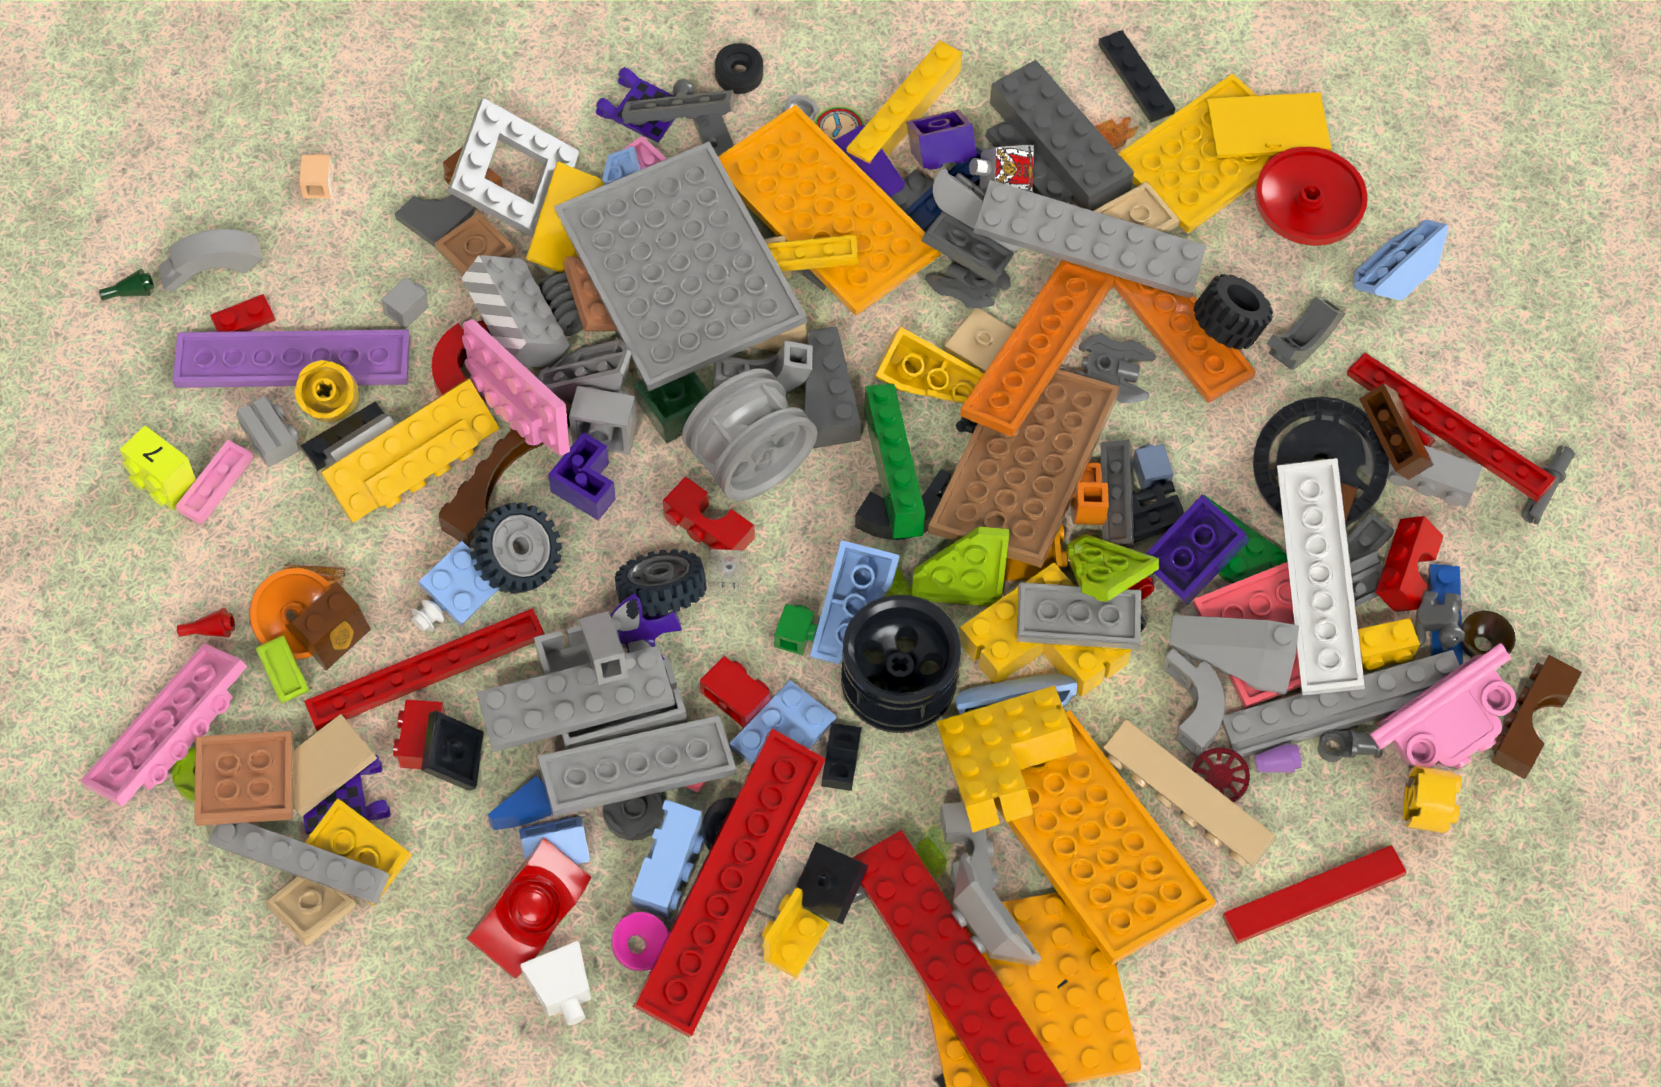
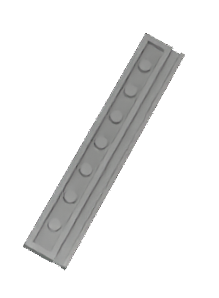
M1447 651L1363 675L1365 689L1312 695L1297 694L1224 715L1222 726L1233 751L1243 758L1256 755L1288 742L1291 745L1322 736L1328 731H1339L1387 717L1460 665L1454 651Z

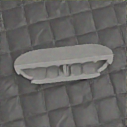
M941 169L933 183V196L936 204L943 212L974 229L986 192L965 176L958 173L954 177L948 173L947 169ZM990 238L998 244L1009 249L1010 251H1014L1021 248L1016 245H1012L1006 242Z

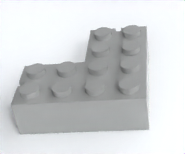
M580 625L567 628L570 648L564 649L561 630L534 637L536 653L543 675L591 663L583 642ZM665 659L663 662L675 705L561 734L564 749H572L687 723L686 710L679 688H677L670 659Z

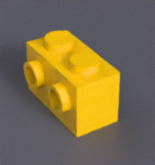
M1410 618L1358 629L1363 671L1376 670L1382 666L1409 662L1414 659L1420 646Z

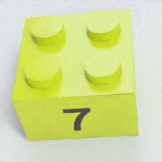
M147 426L142 427L119 449L124 460L122 464L130 474L128 477L129 481L137 489L142 490L145 488L149 491L150 497L160 506L166 504L174 511L176 509L175 506L196 481L188 457Z

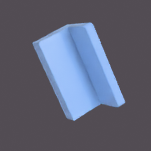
M581 816L519 829L525 860L541 838L547 839L575 864L590 860Z

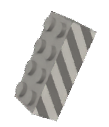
M478 255L463 275L462 280L491 335L524 366H549L551 368L570 344L556 321L551 308L545 301L539 286L528 270L527 264L523 259Z

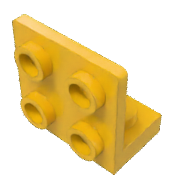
M798 887L795 888L792 895L787 893L778 908L780 914L775 922L770 920L767 923L761 936L764 938L762 944L764 961L795 979L799 977L829 928L827 921L802 908V890Z

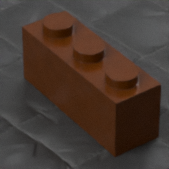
M1382 384L1359 398L1396 473L1410 480L1434 465L1395 390L1386 384Z

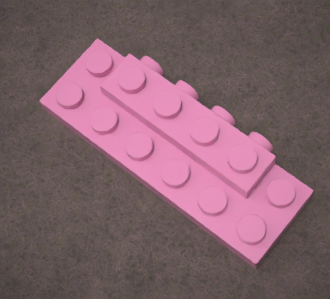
M474 319L464 322L462 341L467 354L465 366L472 375L470 380L482 400L486 401L491 408L494 407L495 413L502 416L505 422H509L511 429L517 430L521 437H525L527 444L538 445L543 442L559 456L570 452L566 404Z
M204 643L85 774L80 782L87 789L122 807L135 795V792L141 786L151 790L156 784L164 782L167 778L168 770L177 760H182L187 756L188 748L196 740V737L204 736L208 732L209 724L218 714L227 711L230 700L233 698L227 689L238 679L247 666L241 659Z

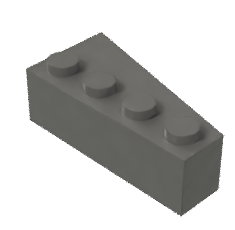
M834 326L810 330L808 345H813L812 371L806 380L805 414L817 428V439L813 449L860 441L861 421L838 328Z

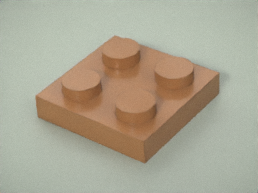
M480 212L435 242V247L439 253L462 276L478 255L509 258L515 254V247Z

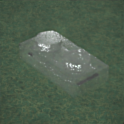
M780 853L753 912L775 921L780 914L778 908L782 899L787 893L792 895L805 863Z

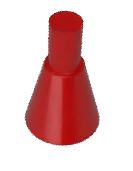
M222 608L195 622L177 625V634L179 637L198 634L229 638L231 631L235 630V619L232 613H228L226 608Z

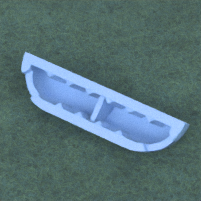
M1061 674L1031 676L966 689L956 696L955 703L959 713L962 714L1055 685L1062 706L1065 707L1072 696L1076 695L1077 682L1073 678Z

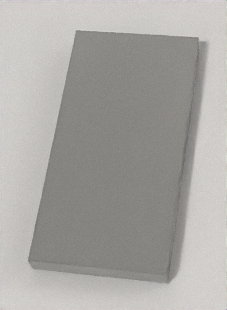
M1019 582L1016 642L1139 650L1141 637V590L1127 589L1111 600L1103 602L1083 594L1079 586Z

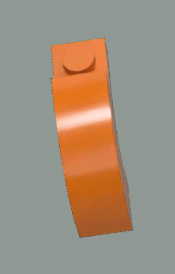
M1088 463L1081 481L1077 483L1076 492L1070 503L1073 524L1104 525L1106 522L1109 508L1108 483H1102L1101 463Z

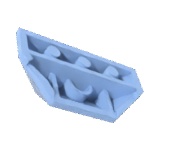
M1425 219L1419 223L1418 227L1407 229L1388 240L1354 271V288L1402 301L1438 268L1449 229L1448 225Z

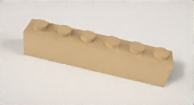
M1127 719L1104 746L1103 749L1109 754L1107 759L1120 771L1123 767L1133 773L1130 779L1144 790L1149 785L1158 792L1155 798L1168 809L1172 805L1182 811L1179 817L1192 828H1195L1198 824L1207 832L1204 837L1218 848L1221 844H1224L1232 851L1229 857L1242 867L1248 863L1254 868L1277 839L1271 831Z

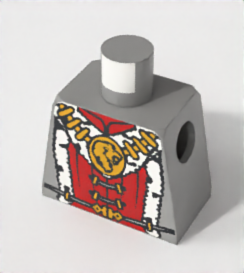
M1034 145L1003 146L983 150L981 159L973 158L970 161V174L980 176V188L985 192L990 180L1032 192Z

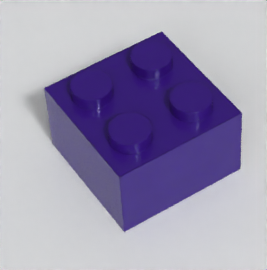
M959 109L906 121L911 153L923 168L929 170L939 169L945 163H964L969 161L971 157L977 156L973 126Z

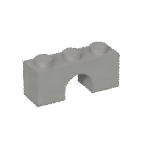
M962 802L941 804L940 820L945 845L959 843L968 847L972 853L970 859L994 891L995 887H999L997 868L991 869L990 858L994 857L992 840L986 839L984 829L972 832ZM953 862L951 865L950 876L953 892H955L959 862Z

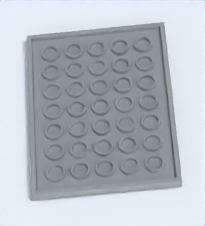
M706 142L554 206L555 213L620 338L631 351V359L648 391L807 323L806 314L710 142Z

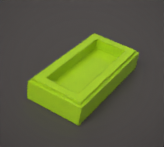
M284 635L255 647L281 704L310 691Z

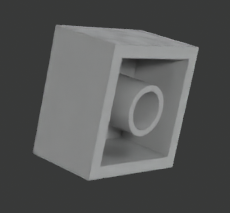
M577 386L569 414L572 444L584 432L606 445L608 451L630 455L637 428L635 396L622 391L609 392L592 386Z

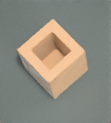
M302 155L299 184L303 198H331L334 170L330 155Z

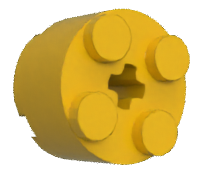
M320 360L310 363L300 372L295 386V398L301 409L314 419L327 423L340 421L346 418L358 404L359 392L357 383L343 366L335 362ZM325 386L332 389L330 391L331 395L327 398L322 395L324 393L323 387Z
M1414 765L1408 776L1414 778L1413 784L1410 787H1405L1403 798V820H1408L1404 826L1437 833L1448 832L1450 824H1456L1459 818L1460 808L1459 805H1455L1456 793L1458 794L1461 789V775H1457L1453 771Z

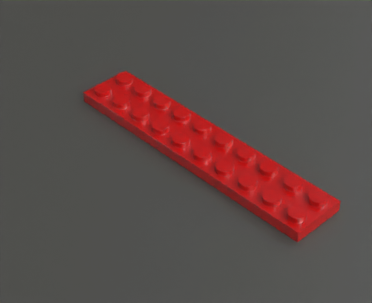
M773 728L768 731L632 1007L687 1037L693 1035L826 760L824 757Z
M900 830L852 857L869 865L860 884L861 888L987 1086L1068 1087L992 968L970 940L971 936L966 928H962L952 915L953 908L903 831Z

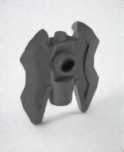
M951 258L949 259L954 263L948 266L945 277L933 274L925 276V280L934 291L940 295L952 296L960 300L967 308L994 306V300L991 297L998 295L999 289L997 287H1002V290H1008L1011 286L1010 278L1005 270L994 284Z
M1102 333L1088 337L1079 344L1078 348L1080 351H1088L1090 354L1087 357H1083L1081 366L1085 367L1084 371L1086 373L1076 371L1074 374L1120 386L1117 401L1120 403H1134L1149 398L1148 392L1129 382L1136 383L1140 370V365L1131 362L1154 361L1156 356L1153 352L1136 341H1115Z

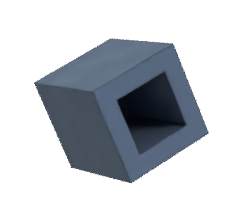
M1148 444L1135 450L1132 464L1141 491L1152 488L1151 485L1158 482L1164 484L1172 481L1174 473L1164 444L1156 446Z

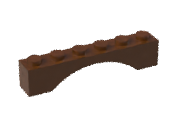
M562 400L566 404L567 425L569 428V414L572 405ZM510 428L509 433L504 439L501 438L495 443L489 457L479 462L474 475L469 481H464L460 485L454 499L450 503L444 504L439 512L441 530L470 547V541L474 539V536H472L473 529L478 527L476 525L477 522L487 514L491 494L504 471L527 452L545 444L541 442L538 445H529L525 442V437H521L517 430Z

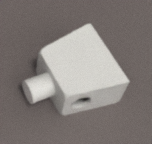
M578 941L520 964L524 979L548 1016L562 1012L567 1025H575L585 1019V1014L580 1004L590 1000L591 995Z

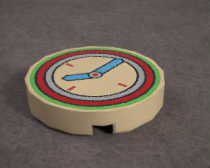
M833 105L824 108L813 120L832 141L858 126H866L863 116L858 111L844 105Z

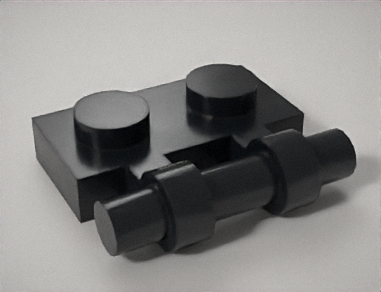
M1172 481L1160 484V482L1152 484V488L1138 493L1133 491L1134 543L1167 532L1184 514L1178 495L1165 497V495L1176 492ZM1154 499L1157 500V502L1148 504L1146 506H1140V504Z

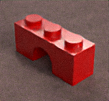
M685 476L663 499L665 519L673 526L680 525L687 530V534L695 542L700 543L702 541L708 545L711 552L719 559L726 558L733 563L755 539V525L732 509L724 517L717 520L704 517L702 513L709 506L708 492Z
M1425 516L1399 520L1375 591L1395 612L1418 610L1422 602L1423 592L1426 591L1428 586L1419 575L1418 562L1436 560L1444 537Z

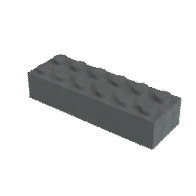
M1037 60L992 83L990 104L1005 121L1009 119L1031 145H1034L1037 153L1074 194L1072 200L1078 207L1094 211L1131 190L1134 171Z

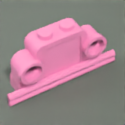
M1500 643L1485 654L1473 656L1377 723L1379 728L1369 735L1380 750L1392 743L1403 761L1410 766L1431 767L1435 764L1440 767H1454L1456 770L1465 766L1471 761L1469 757L1478 749L1480 752H1483L1496 743L1494 738L1502 730V723L1498 716L1509 713L1515 705L1516 696L1514 690L1510 685L1503 682L1496 672L1497 668L1511 659L1510 655Z

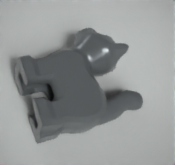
M1424 591L1421 599L1422 602L1416 612L1415 632L1420 646L1426 642V631H1439L1440 644L1443 651L1447 652L1448 648L1455 647L1465 639V631L1458 626V611L1462 609V600H1460L1458 594L1445 593L1444 603L1440 605L1435 600L1437 592Z

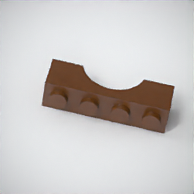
M1548 655L1543 665L1537 662L1529 677L1534 680L1531 688L1527 686L1523 688L1516 701L1522 704L1519 711L1517 712L1512 709L1504 724L1509 730L1505 736L1499 734L1496 743L1491 748V750L1496 752L1492 760L1493 763L1526 779L1545 744L1534 730L1532 722L1533 713L1545 707L1563 708L1582 671Z

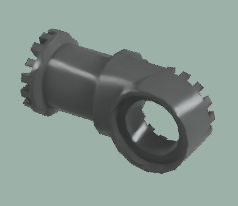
M1355 730L1328 731L1322 736L1317 748L1321 758L1328 762H1337L1342 758H1354L1356 755H1373L1375 758H1381L1383 750L1378 748L1369 735L1370 733H1356ZM1330 740L1337 742L1340 745L1341 751L1338 753L1329 752L1325 748V742Z

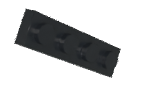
M1123 30L1099 39V47L1150 123L1175 113V106Z

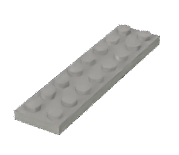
M993 180L989 181L973 232L1190 299L1206 249L1204 244Z

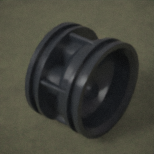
M891 595L879 598L865 605L854 615L846 628L843 638L841 686L844 698L856 716L879 730L907 733L926 728L944 715L955 695L961 655L960 637L949 616L935 604L910 595ZM907 637L913 639L917 645L912 651L904 653L898 650L895 642L899 638ZM867 650H878L883 654L884 660L880 664H873L863 654ZM927 661L935 662L940 667L937 672L929 675L922 674L919 671L920 665ZM872 682H881L888 690L881 689L872 684ZM908 689H915V690H917V691L911 692V693H903L904 691H906V690H908Z

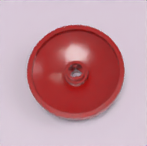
M1296 147L1280 152L1265 164L1256 183L1255 201L1262 219L1274 232L1295 243L1322 246L1341 241L1357 229L1367 208L1368 194L1365 182L1358 170L1342 156L1317 147Z

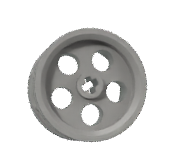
M766 369L748 370L720 384L695 407L683 428L682 438L685 445L707 468L723 493L733 501L755 498L783 482L808 457L817 439L816 426L801 409L787 408L785 388L777 381L773 373Z

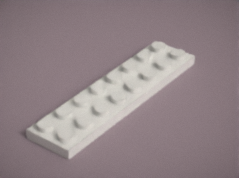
M1335 458L1277 465L1295 625L1299 626L1297 650L1302 694L1312 695L1365 689L1338 460Z

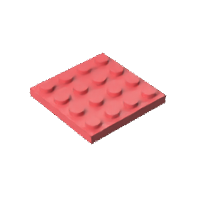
M1288 562L1195 598L1192 602L1198 616L1270 620L1295 625ZM1297 648L1287 692L1301 687ZM1231 674L1228 676L1244 709L1281 695L1253 689L1247 686L1245 681Z

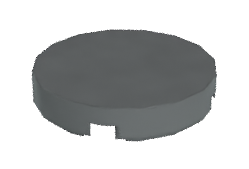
M659 792L603 805L604 822L609 831L619 838L629 841L643 840L653 835L655 828L658 829L661 826L665 816L662 809L664 799Z

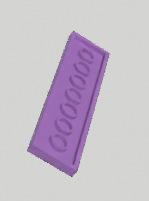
M409 330L178 332L173 384L175 388L296 386L298 376L303 368L315 361L324 360L343 366L354 377L357 385H408Z

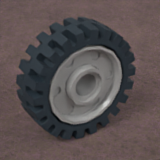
M513 502L499 506L485 514L477 522L476 525L478 527L473 529L472 536H474V539L470 541V547L474 548V551L470 553L471 560L476 559L477 564L473 565L475 570L482 571L480 577L483 581L489 580V586L493 589L499 587L500 592H510V594L527 592L543 585L552 577L551 574L555 573L558 569L556 563L561 561L562 555L557 554V552L562 549V543H557L556 539L560 535L558 531L553 532L552 527L555 526L552 520H545L548 515L544 511L537 512L538 507L534 505L527 507V503L523 502L517 504ZM513 542L519 547V554L514 551Z

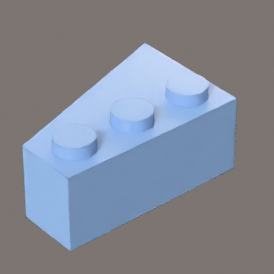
M665 799L662 807L665 817L660 829L655 828L652 838L655 841L648 858H644L631 897L633 907L668 918L672 909L677 911L683 897V892H680L683 881H690L694 870V864L691 862L695 853L701 854L705 842L702 836L701 811Z

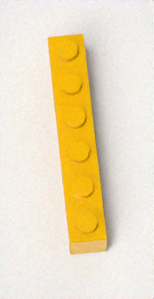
M939 40L849 144L847 152L869 164L881 148L888 157L908 134L906 121L921 118L960 73L962 52Z

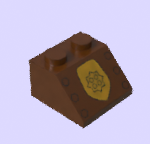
M338 582L327 586L285 625L325 670H328L371 630L359 605Z

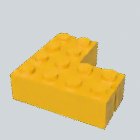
M1052 563L1025 582L1075 586L1055 563ZM1018 587L959 628L961 647L974 662L979 659L978 667L992 683L1004 681L1043 653L1061 675L1069 676L1077 682L1076 692L1080 697L1101 684L1103 677L1108 679L1128 665L1132 650L1016 642Z
M1055 685L936 721L942 746L972 832L1000 824L993 799L996 797L1000 799L1006 822L1033 814L1028 790L1020 770L1077 752L1072 728Z

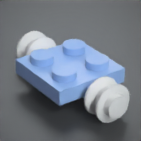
M462 541L418 582V585L434 600L423 599L421 601L423 608L420 611L414 608L411 610L414 616L412 621L421 631L427 629L433 632V623L435 621L443 623V609L462 626L500 589L499 587L493 589L489 586V580H482L480 577L482 571H476L473 566L477 564L476 559L471 560L470 553L473 551Z

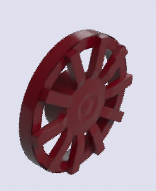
M1221 747L1210 749L1197 758L1192 768V771L1195 773L1208 775V778L1204 780L1223 795L1224 790L1228 788L1234 795L1229 798L1233 803L1241 799L1248 789L1250 782L1248 764L1241 755L1231 749ZM1217 754L1216 765L1208 758L1209 756ZM1221 754L1230 755L1225 764H1222ZM1234 759H1237L1241 765L1231 769V763ZM1204 760L1210 767V770L1198 767ZM1244 770L1245 779L1233 776L1234 773ZM1232 782L1244 784L1239 793L1231 785Z

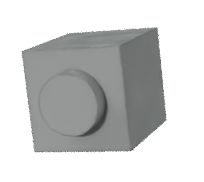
M404 277L381 299L384 314L404 329H407L429 308L426 290L419 283L415 282L413 284Z

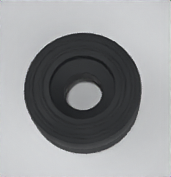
M734 43L725 46L719 51L715 59V78L722 89L725 91L733 90L734 94H745L755 90L761 84L764 75L763 58L756 48L744 43ZM736 65H743L746 67V70L742 73H737L732 68Z

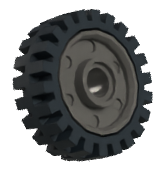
M665 549L660 550L658 554H655L654 551L648 552L646 557L643 555L637 556L636 561L630 559L626 562L627 565L620 566L619 570L615 573V585L619 603L632 594H636L642 605L643 616L646 613H649V616H656L657 612L667 615L670 610L674 613L681 611L680 607L688 608L691 606V602L697 603L700 600L699 597H703L705 591H707L705 571L701 558L697 557L693 552L689 554L686 550L678 552V549H672L667 553Z

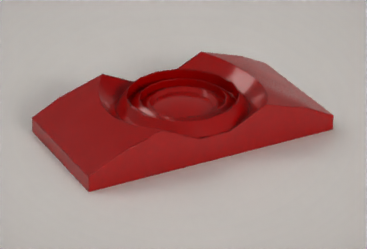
M541 838L466 939L516 979L522 973L520 964L534 959L544 948L557 925L576 905L592 877L547 839Z

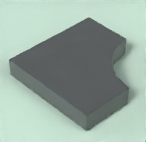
M452 194L445 199L437 201L422 200L413 196L395 213V218L435 247L436 241L471 218L475 211L474 207Z

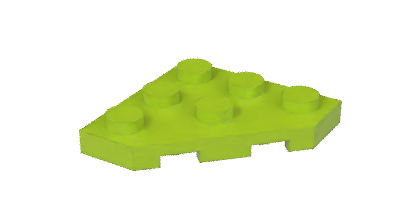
M977 527L914 568L911 596L931 602L990 607L1002 598L1009 529Z
M1086 534L1067 544V557L1081 592L1094 597L1097 601L1111 600L1159 569V558Z

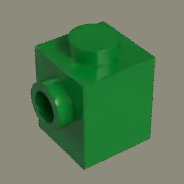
M785 604L774 634V647L803 656L808 641H814L818 624L814 623V612L803 605L797 604L793 606Z

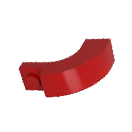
M484 320L477 321L491 335ZM459 323L451 327L441 337L433 352L431 368L438 397L466 380V377L461 372V367L465 359H467V354L462 341L464 330Z

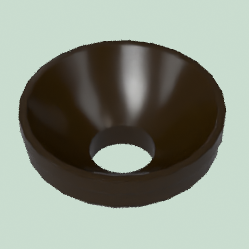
M1483 610L1474 612L1464 620L1461 629L1465 631V639L1460 644L1470 658L1488 652L1476 647L1475 639L1477 637L1488 639L1491 643V649L1501 643L1508 654L1512 652L1515 646L1516 638L1512 625L1507 619L1496 612Z

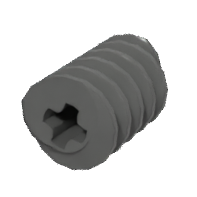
M566 273L545 277L538 286L556 321L562 328L564 335L571 336L579 333L583 326Z

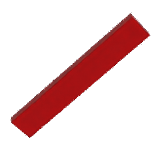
M1390 845L1224 912L1222 917L1235 943L1239 944L1405 876L1407 871L1395 849Z

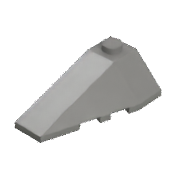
M1173 615L1168 645L1201 662L1205 660L1207 663L1221 669L1220 672L1228 676L1231 674L1245 681L1246 685L1253 689L1286 695L1296 655L1299 626L1270 620Z

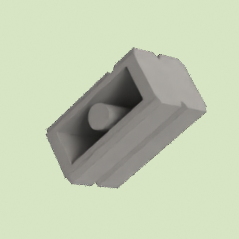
M264 396L254 401L252 405H247L237 410L236 415L241 428L267 467H271L299 451L296 443L300 439L292 424L286 426L283 419L286 417L278 403L272 405L268 397Z

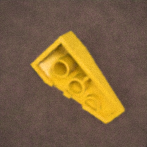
M900 326L891 335L879 358L874 377L886 384H894L895 389L899 391L964 404L984 373Z

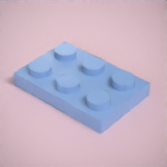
M789 680L730 742V749L752 765L768 731L772 728L804 747L811 749L831 727V723L837 721V716Z

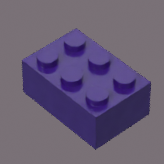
M1202 494L1145 554L1159 558V569L1152 574L1181 601L1188 605L1249 542V539L1245 532Z

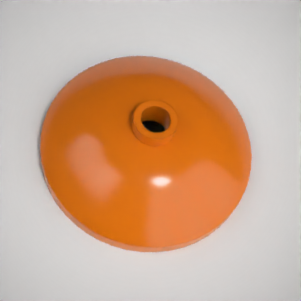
M302 568L280 570L263 580L255 590L249 607L250 625L258 642L262 645L284 635L295 660L312 657L285 627L289 622L286 613L288 610H291L297 615L330 583L319 574Z

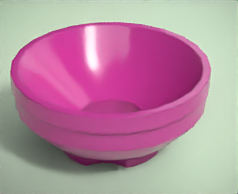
M634 912L622 918L614 928L611 937L613 954L621 965L630 970H650L663 946L668 931L663 922L650 913ZM631 936H638L643 939L645 949L641 954H634L629 950L627 943Z

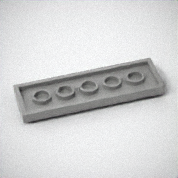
M659 646L625 654V656H633L636 665L628 670V678L598 685L592 665L589 663L477 692L492 752L675 705Z
M720 715L538 756V766L553 817L736 775L737 771Z

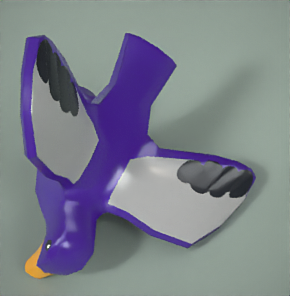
M632 594L623 600L610 614L611 618H618L621 622V628L616 632L620 643L627 645L628 653L655 647V639L663 633L682 631V626L676 612L671 611L667 615L657 612L656 616H649V613H646L643 616L642 605L636 594Z

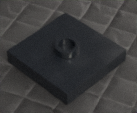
M433 711L429 713L421 771L465 790L471 791L476 789L484 732L441 712Z
M815 842L796 887L802 890V906L843 925L869 865Z

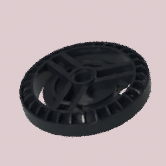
M1324 396L1301 399L1283 407L1266 423L1256 442L1253 454V474L1260 496L1266 505L1278 517L1283 519L1280 487H1275L1272 480L1273 477L1278 476L1277 465L1310 462L1318 457L1326 460L1337 458L1340 483L1359 488L1364 492L1360 498L1356 499L1354 497L1345 526L1358 521L1379 500L1389 474V458L1368 415L1352 403ZM1322 415L1332 416L1333 421L1322 420ZM1315 416V420L1298 425L1285 436L1277 452L1276 469L1269 470V453L1275 439L1282 430L1301 418ZM1339 419L1352 425L1367 442L1373 462L1369 485L1360 480L1356 475L1357 469L1360 466L1366 465L1364 449L1356 435L1340 424Z

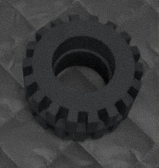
M1226 274L1215 276L1193 307L1195 319L1209 337H1212L1218 343L1224 344L1226 347H1233L1237 350L1242 348L1248 349L1255 343L1271 322L1273 310L1270 307L1269 301L1264 297L1265 295L1253 284L1235 275L1228 276Z

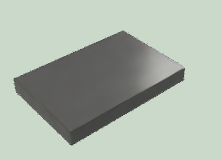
M942 211L926 231L921 241L995 284L1012 260L1014 252L986 236L973 233V228Z

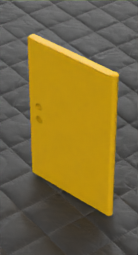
M1321 92L1207 98L1206 104L1216 157L1232 158L1277 155L1280 152L1296 147H1317L1331 151L1332 146Z
M556 162L526 260L557 272L565 273L563 266L565 258L578 257L555 213L554 206L603 186L602 179L561 162Z

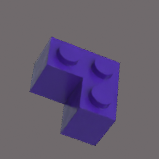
M583 432L570 447V452L564 454L548 474L550 492L598 521L616 500L614 482L601 475L609 464L607 446Z

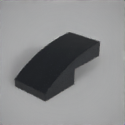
M831 723L821 787L852 791L862 727Z

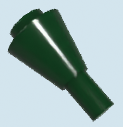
M139 269L116 283V285L100 289L99 295L102 301L117 296H150V290L154 289V283L148 272L145 273L143 269Z

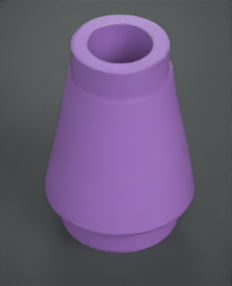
M1288 742L1254 755L1258 773H1295V769L1302 768L1297 744L1290 745Z

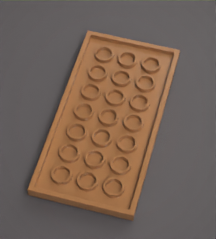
M1058 369L1013 437L978 423L931 519L928 533L957 541L977 527L1009 529L1007 557L1042 568L1076 492L1077 483L1081 481L1118 398L1120 386Z

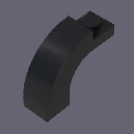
M940 469L926 492L922 495L925 509L923 534L928 531L931 519L951 480V473ZM870 491L855 514V527L867 534L882 539L903 540L913 538L893 539L884 498Z

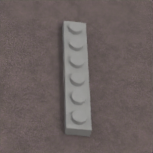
M249 823L217 824L208 841L214 847L376 905L390 876L385 871Z

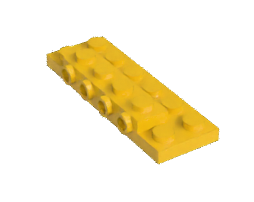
M466 379L319 473L349 521L354 523L377 507H382L383 505L387 509L393 507L402 500L400 495L408 489L411 493L416 492L426 485L424 479L433 473L435 477H438L451 469L449 463L458 458L461 462L475 454L473 448L500 428L471 380Z

